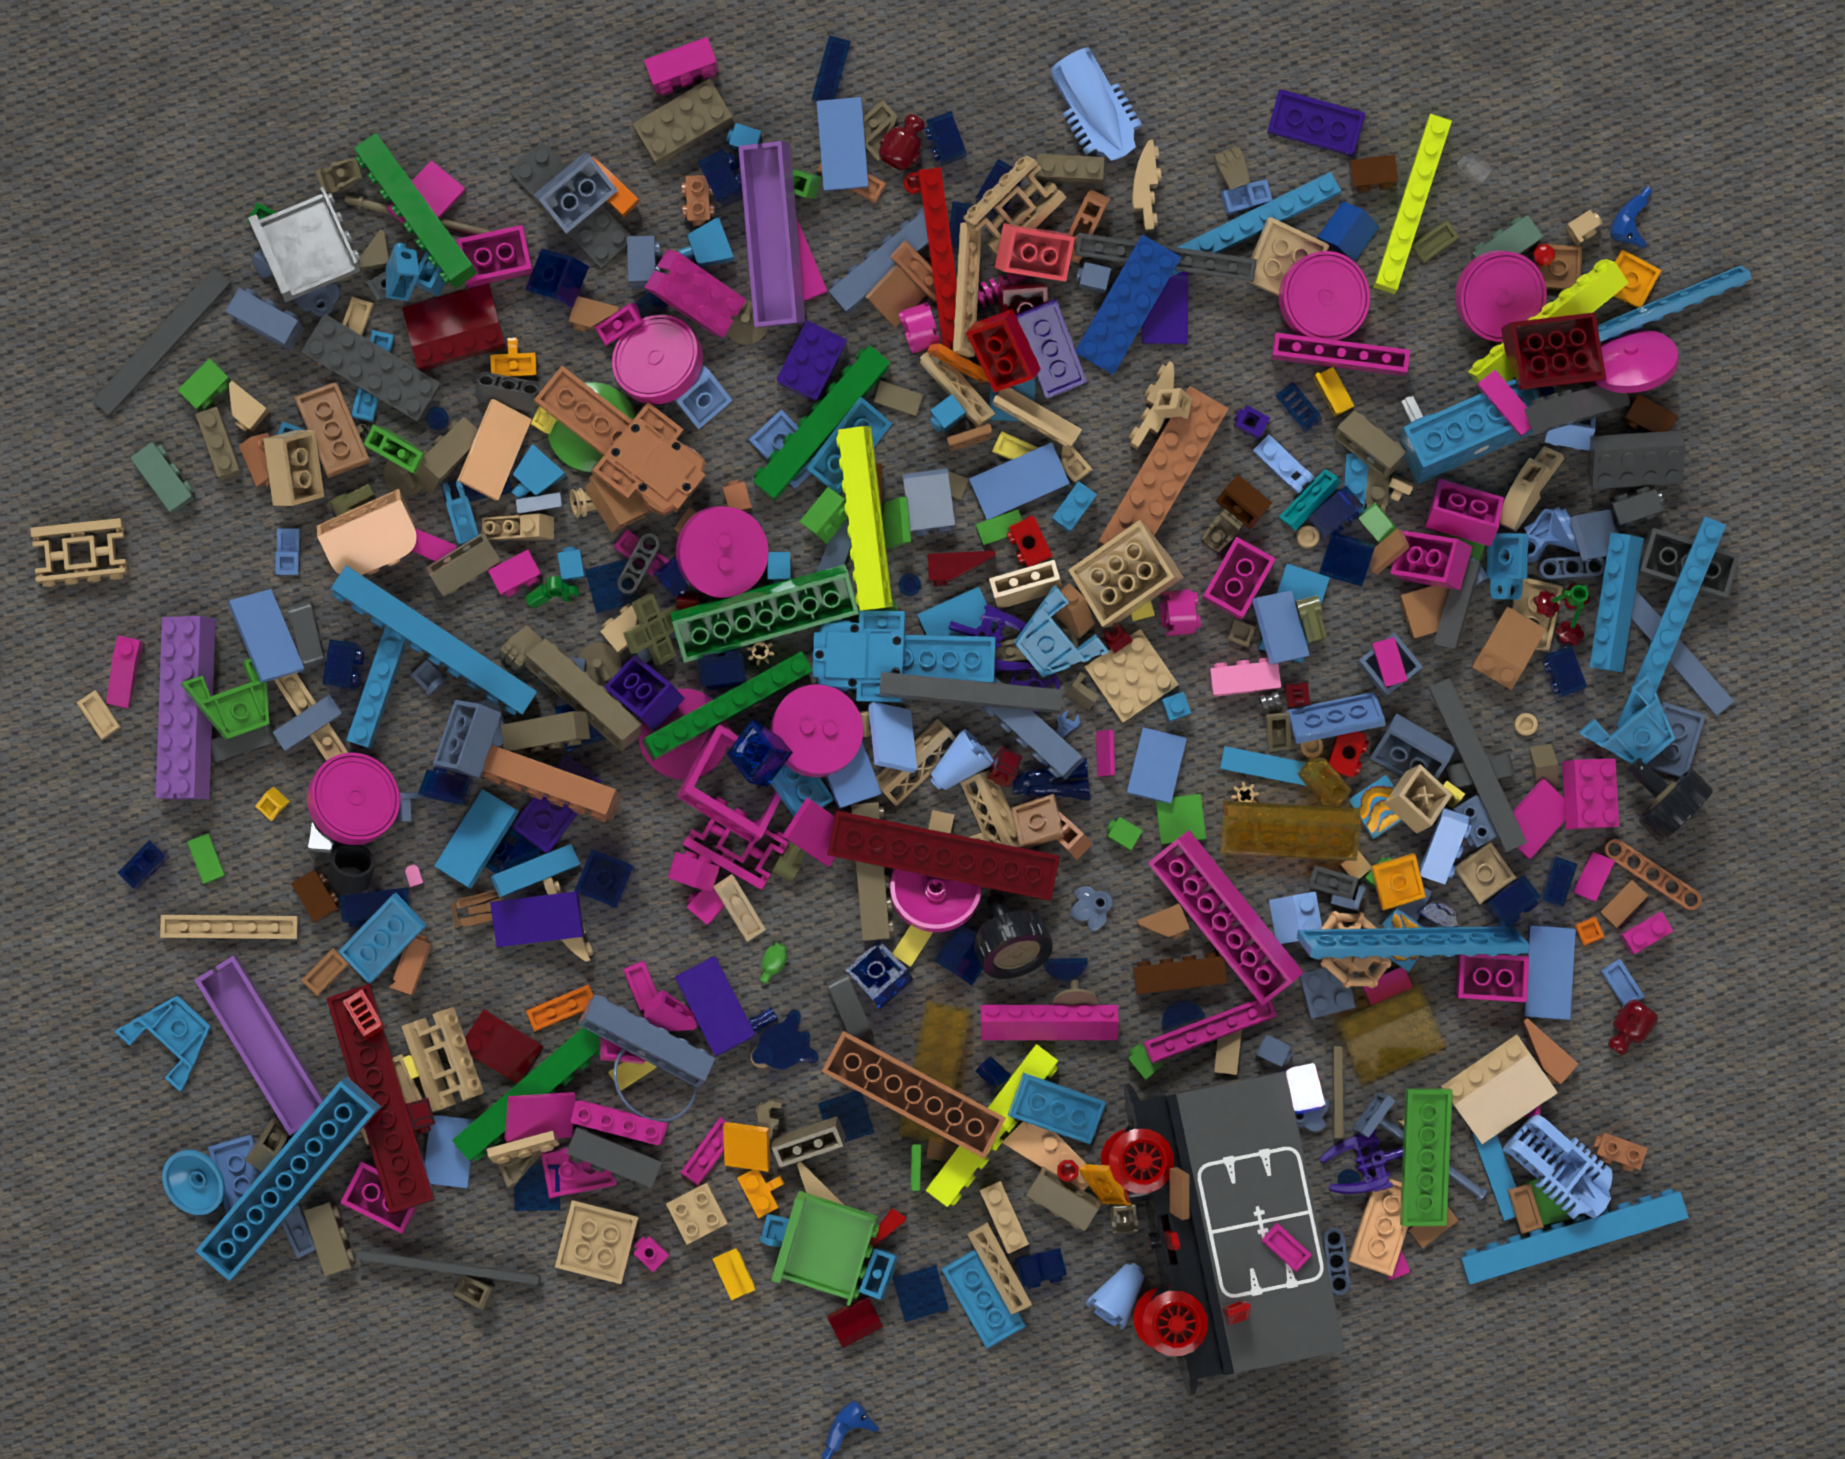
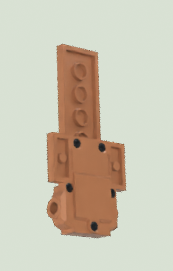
M563 366L560 367L534 399V403L603 456L592 470L594 475L626 500L636 491L641 497L643 504L655 514L665 516L672 511L677 513L705 478L706 474L703 473L706 464L705 460L694 449L681 444L677 440L684 429L649 402H647L634 420H631Z

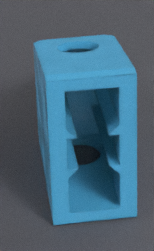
M719 217L689 233L687 237L690 246L678 250L680 254L689 260L695 258L700 268L735 261Z
M404 243L394 245L386 264V298L408 301L420 274L417 252L413 249H407V245Z
M532 444L513 473V476L520 483L514 488L512 493L518 499L525 498L529 492H532L535 496L543 495L561 481L566 474Z

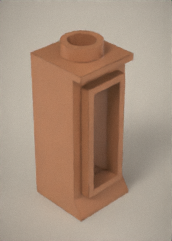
M419 934L403 950L393 978L395 983L390 988L414 995L432 946L431 943L427 942L428 937Z

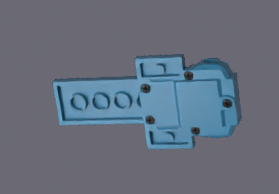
M861 610L859 623H851L848 620L839 619L821 624L819 632H814L812 677L817 679L819 685L830 686L843 693L857 689V702L903 703V698L879 696L881 672L995 683L996 637L905 635V611Z

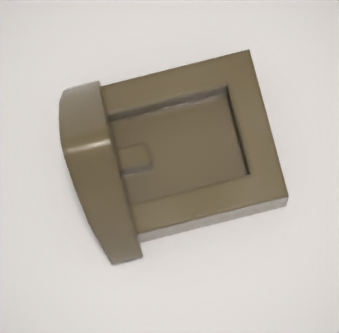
M1080 672L1067 690L1066 695L1087 710H1090L1099 695L1081 684L1086 675Z

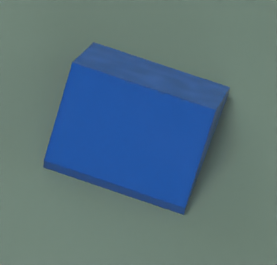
M1343 201L1317 238L1355 262L1377 232L1379 226L1364 209Z

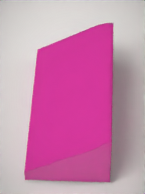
M636 303L628 304L595 326L605 346H608L643 323Z
M1113 730L1096 732L1098 777L1115 775Z
M1592 851L1573 893L1589 901L1596 902L1615 861Z

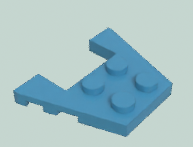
M1056 585L1052 587L1014 641L1042 677L1069 668L1070 665L1080 661L1085 662L1091 660V657L1100 654L1102 656L1109 652L1108 648L1096 634L1076 648L1051 616L1069 603L1068 599Z
M1646 673L1631 686L1646 705L1611 735L1605 731L1595 718L1579 731L1583 737L1592 740L1599 746L1608 749L1630 763H1633L1640 757L1647 764L1676 739L1651 679Z
M177 995L148 1013L132 1020V1022L118 1028L115 1033L131 1046L148 1029L180 1059V1062L170 1071L165 1079L181 1092L187 1083L212 1026Z

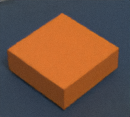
M1596 916L1574 925L1583 946L1605 937Z

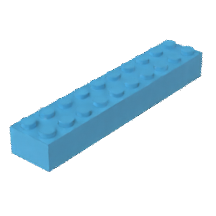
M348 1077L342 1079L195 1252L228 1281L235 1278L381 1106Z

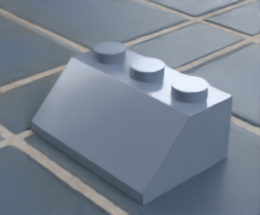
M584 152L533 195L567 234L618 190L593 158Z
M455 700L433 764L467 776L479 778L485 766L484 762L487 753L492 746L495 730L499 726L501 713L481 704Z
M1396 713L1371 754L1370 759L1401 777L1406 771L1421 764L1434 778L1438 779L1448 764L1455 747Z

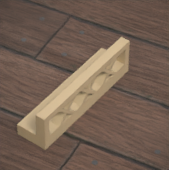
M928 352L920 357L922 366L948 396L953 394L966 411L968 419L976 428L984 426L996 414L957 369Z
M1011 388L1001 390L993 400V406L1071 450L1082 431L1079 427Z
M938 719L914 740L918 770L916 778L908 780L911 772L888 767L876 776L880 790L895 806L903 801L934 770L951 746L950 744L946 749H941L942 743L948 737L953 742L956 739L952 732ZM929 755H935L934 761L930 764H925L926 758ZM897 786H902L901 792L893 797L890 792Z
M989 770L961 782V786L985 841L1019 847L1013 814L1001 787L987 779ZM975 781L978 787V794L973 793L969 785L970 783ZM981 803L986 805L987 815L982 814L980 810ZM990 824L995 826L996 836L990 833Z
M988 1222L968 1233L967 1235L1011 1315L1031 1306L1028 1295Z

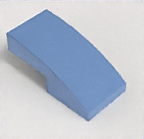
M1267 180L1248 183L1242 187L1224 190L1220 193L1226 214L1264 205L1272 201Z
M277 528L276 574L299 575L301 528Z

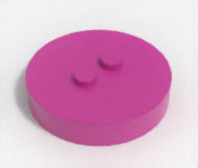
M1506 250L1489 251L1473 259L1462 271L1455 290V305L1462 323L1475 335L1495 342H1503L1501 327L1510 322L1525 321L1530 317L1536 316L1542 311L1543 306L1546 305L1547 298L1546 284L1538 267L1527 257Z
M1320 251L1300 258L1289 267L1280 284L1279 306L1282 316L1287 325L1299 336L1330 340L1343 339L1360 327L1369 310L1370 289L1363 271L1349 257L1337 252Z
M653 315L643 318V323L619 338L613 351L612 368L617 382L630 397L644 404L649 402L651 405H658L679 398L693 386L702 369L703 350L698 337L685 322L669 315Z
M727 506L709 507L693 515L681 529L676 544L677 564L685 580L696 590L714 597L726 598L737 596L748 591L761 578L768 561L767 538L760 524L748 513Z
M807 685L794 690L782 700L773 715L770 735L777 756L788 768L808 777H825L841 771L855 757L863 738V723L856 705L843 692L826 685Z
M677 689L685 699L655 731L651 730L641 721V735L638 738L645 759L656 771L672 779L685 780L710 731L654 762L642 744L645 737L713 700L700 691ZM726 721V722H724L723 724H721V725H724V726L729 727L728 721ZM719 740L717 741L699 778L710 773L720 764L728 749L726 744Z
M343 753L327 760L313 775L307 789V806L313 822L326 836L343 844L361 845L376 840L393 824L399 811L400 794L393 775L381 762L360 753Z

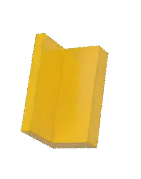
M1334 367L1314 375L1313 380L1334 417L1354 407Z
M737 1247L712 1259L731 1300L756 1290Z

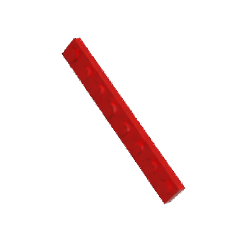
M941 167L918 170L941 340L942 345L950 349L953 348L957 279Z

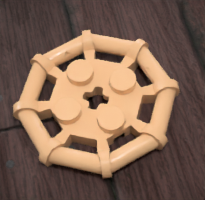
M1333 911L1329 914L1328 920L1321 929H1360L1361 926L1364 929H1373L1376 927L1364 917L1362 912L1338 913ZM1342 922H1353L1352 926L1344 927ZM1346 956L1344 959L1324 957L1321 959L1322 963L1320 965L1340 980L1343 987L1368 986L1374 988L1378 985V980L1386 969L1391 967L1392 961L1389 958L1368 956V958ZM1371 964L1377 966L1373 973L1368 969ZM1353 972L1360 973L1362 977H1354Z

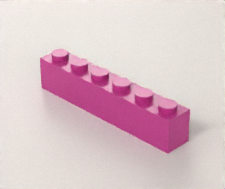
M1275 333L1271 352V359L1404 377L1408 372L1410 350L1283 333Z
M981 1005V1040H1118V1005Z

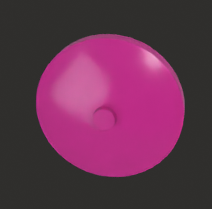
M1643 329L1628 330L1623 332L1620 337L1606 339L1601 344L1606 380L1593 382L1603 389L1618 393H1636L1653 389L1665 383L1676 372L1679 365L1677 346L1664 334Z
M894 869L892 874L890 894L895 910L904 921L923 931L945 932L963 925L975 913L981 899L982 887L896 869Z

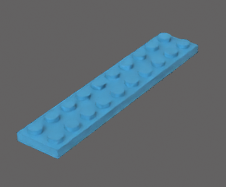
M1515 927L1312 929L1298 930L1297 932L1298 941L1309 956L1314 959H1323L1324 957L1344 959L1346 956H1356L1358 958H1368V956H1378L1381 958L1401 956L1409 958L1412 955L1424 957L1444 955L1453 957L1458 954L1466 956H1476L1477 954H1487L1489 956L1509 954L1517 956L1520 953L1529 952L1528 942Z

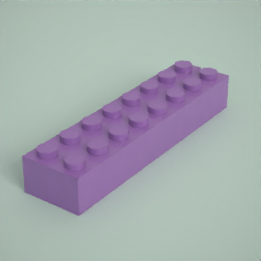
M777 141L762 143V145L739 146L754 327L766 328L804 324L805 310L790 143Z
M203 616L162 617L156 798L210 799L212 723L180 683L203 675L209 693L213 696L216 622L214 618Z
M232 956L216 966L221 972L218 973L216 969H211L196 978L195 982L289 1136L295 1135L325 1098L239 957Z

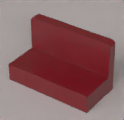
M863 1296L852 1302L850 1306L847 1305L827 1316L842 1348L883 1327L868 1296Z

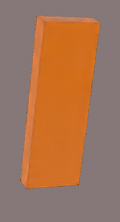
M942 344L929 345L927 352L980 383L989 382L983 368Z
M588 984L526 1010L534 1032L583 1012L588 1001L594 995Z

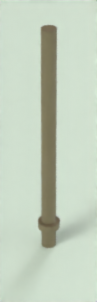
M350 195L345 196L344 203L357 206V209L362 210V208L391 215L387 211L389 205L366 200L363 196H359V198ZM443 218L439 219L446 229L470 235L490 232L488 229Z

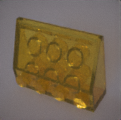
M1420 984L1334 1022L1362 1085L1445 1048L1433 1013Z

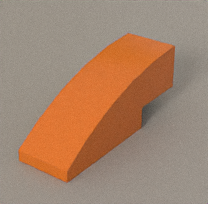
M592 157L618 190L606 202L624 218L640 203L639 199L606 167Z

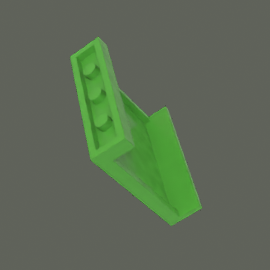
M799 1191L794 1201L771 1281L780 1283L782 1278L848 1299L847 1305L850 1306L852 1300H857L861 1286L857 1284L859 1278L863 1279L866 1273L867 1266L863 1264L865 1258L869 1259L872 1253L873 1245H870L872 1237L876 1238L880 1226L876 1224L878 1216Z

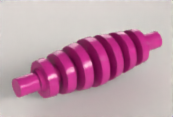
M1007 273L1005 274L1007 278L1005 280L1002 275L997 277L999 282L997 284L993 278L989 279L988 281L991 286L989 288L985 281L981 282L980 286L983 291L980 292L978 289L977 303L980 304L981 308L986 307L985 299L988 300L990 305L995 304L993 295L998 300V286L1018 284L1026 280V276Z

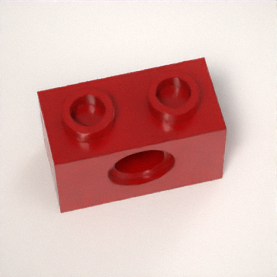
M1034 515L1008 526L1009 532L1006 534L1011 545L1016 544L1019 552L1016 553V556L1021 566L1024 564L1026 567L1034 566L1053 557ZM1026 536H1031L1034 540V545L1030 549H1026L1022 545V540Z
M1357 731L1336 736L1326 771L1350 779L1354 777V774L1358 775L1362 762H1359L1361 753L1365 754L1369 743L1368 740H1365L1367 734ZM1345 747L1353 749L1354 757L1352 759H1346L1343 756L1342 751Z

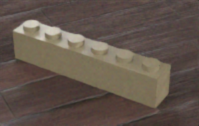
M545 638L526 654L525 666L575 711L587 712L588 722L620 751H623L641 735L642 723L640 719L634 714L631 715L619 700H614L603 686L597 685L589 673L579 669L573 659L567 658L562 654L556 644H551Z
M878 802L851 805L852 814L884 820V808L879 807ZM856 862L862 941L890 939V934H894L893 920L888 921V911H892L891 898H886V889H890L889 875L884 874V867Z

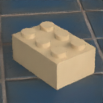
M294 430L263 438L273 506H294L324 497L315 430Z

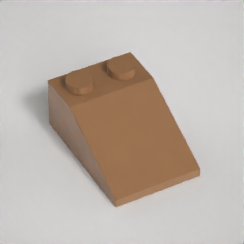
M1507 606L1476 656L1472 667L1512 690L1543 637L1546 628Z

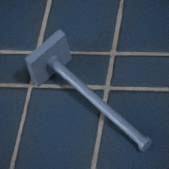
M1381 1092L1377 1093L1352 1128L1359 1134L1369 1138L1377 1125H1381L1402 1142L1404 1138V1131L1385 1118V1114L1395 1100ZM1449 1165V1176L1473 1193L1478 1201L1482 1200L1487 1190L1484 1187L1480 1188Z

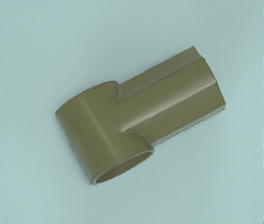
M367 484L349 494L345 493L337 496L329 504L337 517L373 501L377 497L371 486Z
M1318 595L1296 600V608L1299 619L1303 623L1307 642L1311 643L1326 639L1327 635L1321 616L1323 614Z
M789 841L784 854H781L772 873L793 883L797 872L801 868V862L806 852Z

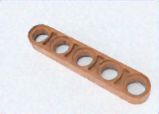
M1612 839L1605 844L1604 854L1607 858L1614 860L1616 864L1684 909L1694 910L1701 905L1702 897L1698 891L1624 842ZM1612 843L1620 846L1621 851L1617 856H1612L1608 851V847ZM1630 856H1636L1640 861L1639 866L1635 869L1630 868L1627 864ZM1650 868L1656 869L1659 873L1656 881H1650L1646 876ZM1668 881H1674L1678 886L1674 894L1668 893L1665 889ZM1689 893L1694 894L1697 898L1694 906H1688L1685 903V896Z

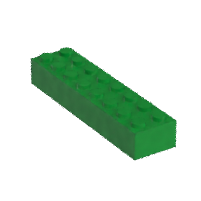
M843 564L746 591L737 596L721 598L671 612L670 614L685 663L857 615L859 611L847 568Z

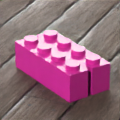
M667 249L657 267L669 271L668 275L654 270L644 288L710 334L724 338L733 323V320L730 318L738 315L746 299L679 252Z

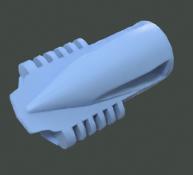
M1090 48L1080 49L1057 62L1051 68L1050 74L1069 107V110L1063 113L1064 118L1071 117L1067 120L1069 126L1075 124L1071 127L1073 133L1079 131L1075 134V138L1077 140L1083 138L1079 141V145L1081 147L1087 145L1083 148L1085 155L1090 156L1096 153L1097 156H1107L1111 161L1125 157L1136 148L1134 131L1139 129L1142 123L1139 118L1134 119L1137 116L1135 111L1130 112L1133 109L1132 105H1126L1129 102L1128 98H1122L1125 95L1124 91H1118L1121 88L1120 84L1117 83L1112 86L1109 84Z
M1540 1115L1532 1116L1510 1137L1503 1151L1506 1154L1509 1153L1538 1179L1535 1185L1538 1189L1544 1186L1542 1189L1544 1194L1551 1191L1548 1198L1552 1200L1557 1196L1554 1203L1560 1205L1563 1202L1560 1208L1563 1211L1569 1208L1567 1214L1572 1219L1578 1214L1583 1213L1596 1218L1606 1209L1611 1200L1609 1189L1612 1183V1169L1608 1165L1601 1168L1604 1162L1601 1159L1596 1161L1597 1156L1595 1154L1588 1157L1591 1153L1590 1149L1587 1148L1582 1152L1585 1145L1580 1143L1576 1146L1579 1141L1576 1137L1569 1140L1544 1117Z

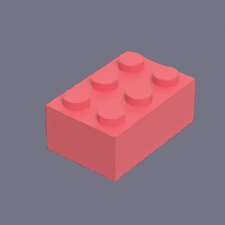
M1003 223L995 268L1008 273L1066 282L1075 237L1061 232Z

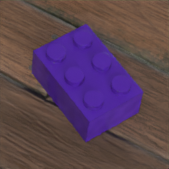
M806 320L776 379L777 384L816 403L820 399L847 346V340Z
M635 654L604 687L615 700H619L630 713L636 715L640 721L653 731L685 699L669 681Z

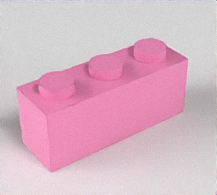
M1268 658L1258 659L1259 663L1251 664L1250 660L1236 661L1234 666H1227L1226 662L1216 663L1214 668L1209 669L1212 697L1278 690L1281 688L1278 663L1270 665Z

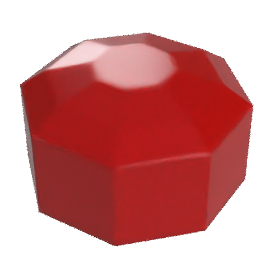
M908 173L903 180L905 191L911 195L920 194L919 173Z
M1548 244L1538 245L1532 254L1534 263L1540 267L1551 265L1556 257L1554 248Z
M1063 1160L1057 1166V1176L1063 1182H1072L1078 1177L1079 1166L1073 1160Z

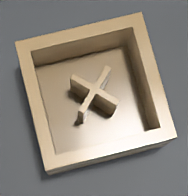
M1419 764L1404 773L1384 804L1415 833H1419L1433 825L1453 794Z
M708 1182L666 1203L686 1245L729 1223Z

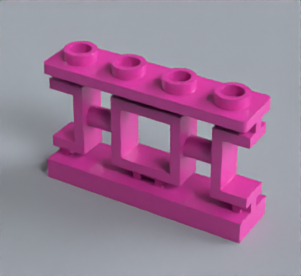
M717 796L715 798L716 801L724 806L728 805V802ZM736 807L734 812L747 819L748 814ZM711 819L702 834L693 829L683 843L685 847L701 856L713 859V863L761 890L764 889L771 876L770 873L762 869L772 850H775L783 855L789 844L781 832L775 830L772 833L766 829L764 834L781 843L778 847L770 843L767 850L763 852L754 847L755 843H749L742 857L723 847L731 830L727 828L725 830L716 825L715 820ZM747 819L748 821L752 822V823L755 824L756 826L758 825V823H759V821H760V820L756 819V820L753 822V821ZM709 832H712L721 838L715 848L722 851L723 854L720 856L694 841L697 837L705 841ZM749 854L759 859L760 862L755 871L762 874L761 879L734 864V861L737 860L744 864Z
M583 1100L575 1102L571 1117V1123L654 1145H663L668 1122H659L639 1117L633 1113Z

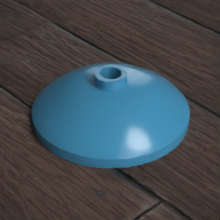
M182 1150L172 1155L165 1163L162 1172L163 1186L170 1200L178 1208L189 1214L205 1215L215 1210L221 1204L225 1195V1181L221 1170L210 1157L196 1150Z

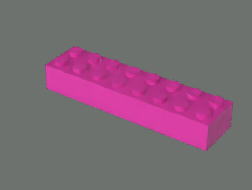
M1190 830L1148 862L1262 1006L1304 973Z

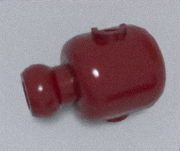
M913 114L906 116L903 128L899 126L891 128L888 133L884 134L879 143L881 145L878 150L879 157L885 163L898 170H906L911 164L914 165L920 155L921 141L917 134L924 129L925 122Z
M1636 999L1629 1000L1623 1008L1617 1010L1619 1014L1613 1021V1027L1618 1033L1609 1040L1608 1046L1622 1056L1628 1052L1632 1041L1637 1044L1644 1042L1658 1022V1015Z

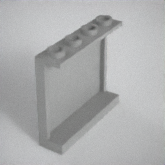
M324 187L320 188L322 194L260 220L257 215L248 218L285 302L360 272L358 263L362 262L357 250L352 251L349 245L353 243L348 230L343 231L341 227L344 224L340 212L335 213L333 206L336 203L331 193L326 194Z

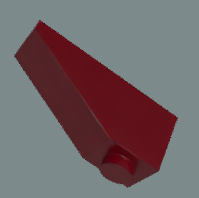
M974 551L928 554L929 583H933L934 587L947 586V582H952L995 558L996 552Z

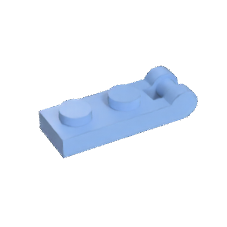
M1269 434L1253 450L1297 494L1303 490L1302 487L1307 482L1310 483L1314 479V476ZM1297 471L1301 476L1295 481L1291 476Z

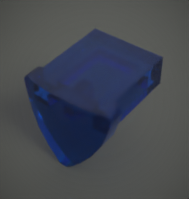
M991 1056L975 1071L992 1086L990 1093L994 1096L1012 1075Z

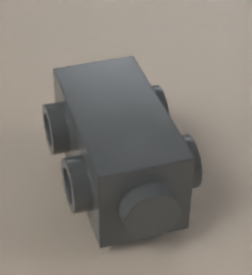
M1649 486L1637 488L1636 493L1629 496L1627 493L1614 497V501L1609 502L1615 523L1618 525L1623 524V527L1634 525L1637 519L1643 517L1645 520L1657 517V512L1663 511L1661 505L1664 504L1661 492H1657L1656 489L1649 488Z

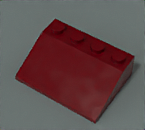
M489 283L402 307L415 361L420 371H426L507 348Z
M1595 312L1516 321L1501 327L1504 350L1520 390L1606 380Z

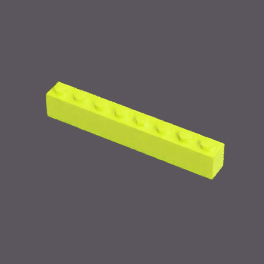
M1430 114L1427 119L1373 288L1395 294L1398 289L1452 122L1451 120Z
M1608 259L1601 260L1594 265V269L1588 274L1580 276L1576 280L1577 283L1572 287L1563 290L1555 301L1543 306L1539 314L1527 320L1593 313L1629 284V282L1615 262ZM1503 343L1493 347L1490 350V354L1484 359L1476 361L1472 365L1473 368L1468 371L1476 385L1494 370L1499 373L1505 382L1515 377Z
M871 426L839 429L836 441L841 452L839 465L844 477L842 489L846 493L845 513L849 518L847 532L852 543L850 556L852 561H854L855 568L853 580L857 585L856 603L860 611L893 607Z
M1037 1044L988 1106L989 1109L1006 1118L988 1153L991 1149L994 1151L998 1149L1003 1142L1000 1137L1005 1131L1010 1133L1017 1123L1014 1120L1015 1118L1008 1116V1112L1023 1072L1045 1079L1046 1076L1051 1078L1058 1069L1055 1065L1058 1060ZM958 1146L925 1191L946 1207L950 1204L954 1206L962 1196L959 1193L963 1186L967 1188L976 1178L972 1174L977 1168L982 1170L989 1158L986 1155L984 1159Z

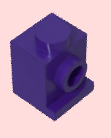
M1246 405L1244 410L1239 409L1234 418V421L1237 422L1235 428L1256 440H1259L1270 420V417ZM1252 419L1254 425L1251 427L1247 426L1246 420Z

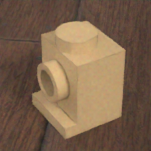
M1590 209L1568 223L1565 229L1576 246H1579L1584 241L1583 237L1587 240L1597 233L1596 229L1602 225V220L1597 213L1593 214Z
M1181 388L1158 390L1154 402V411L1162 418L1183 417L1188 419L1192 397Z

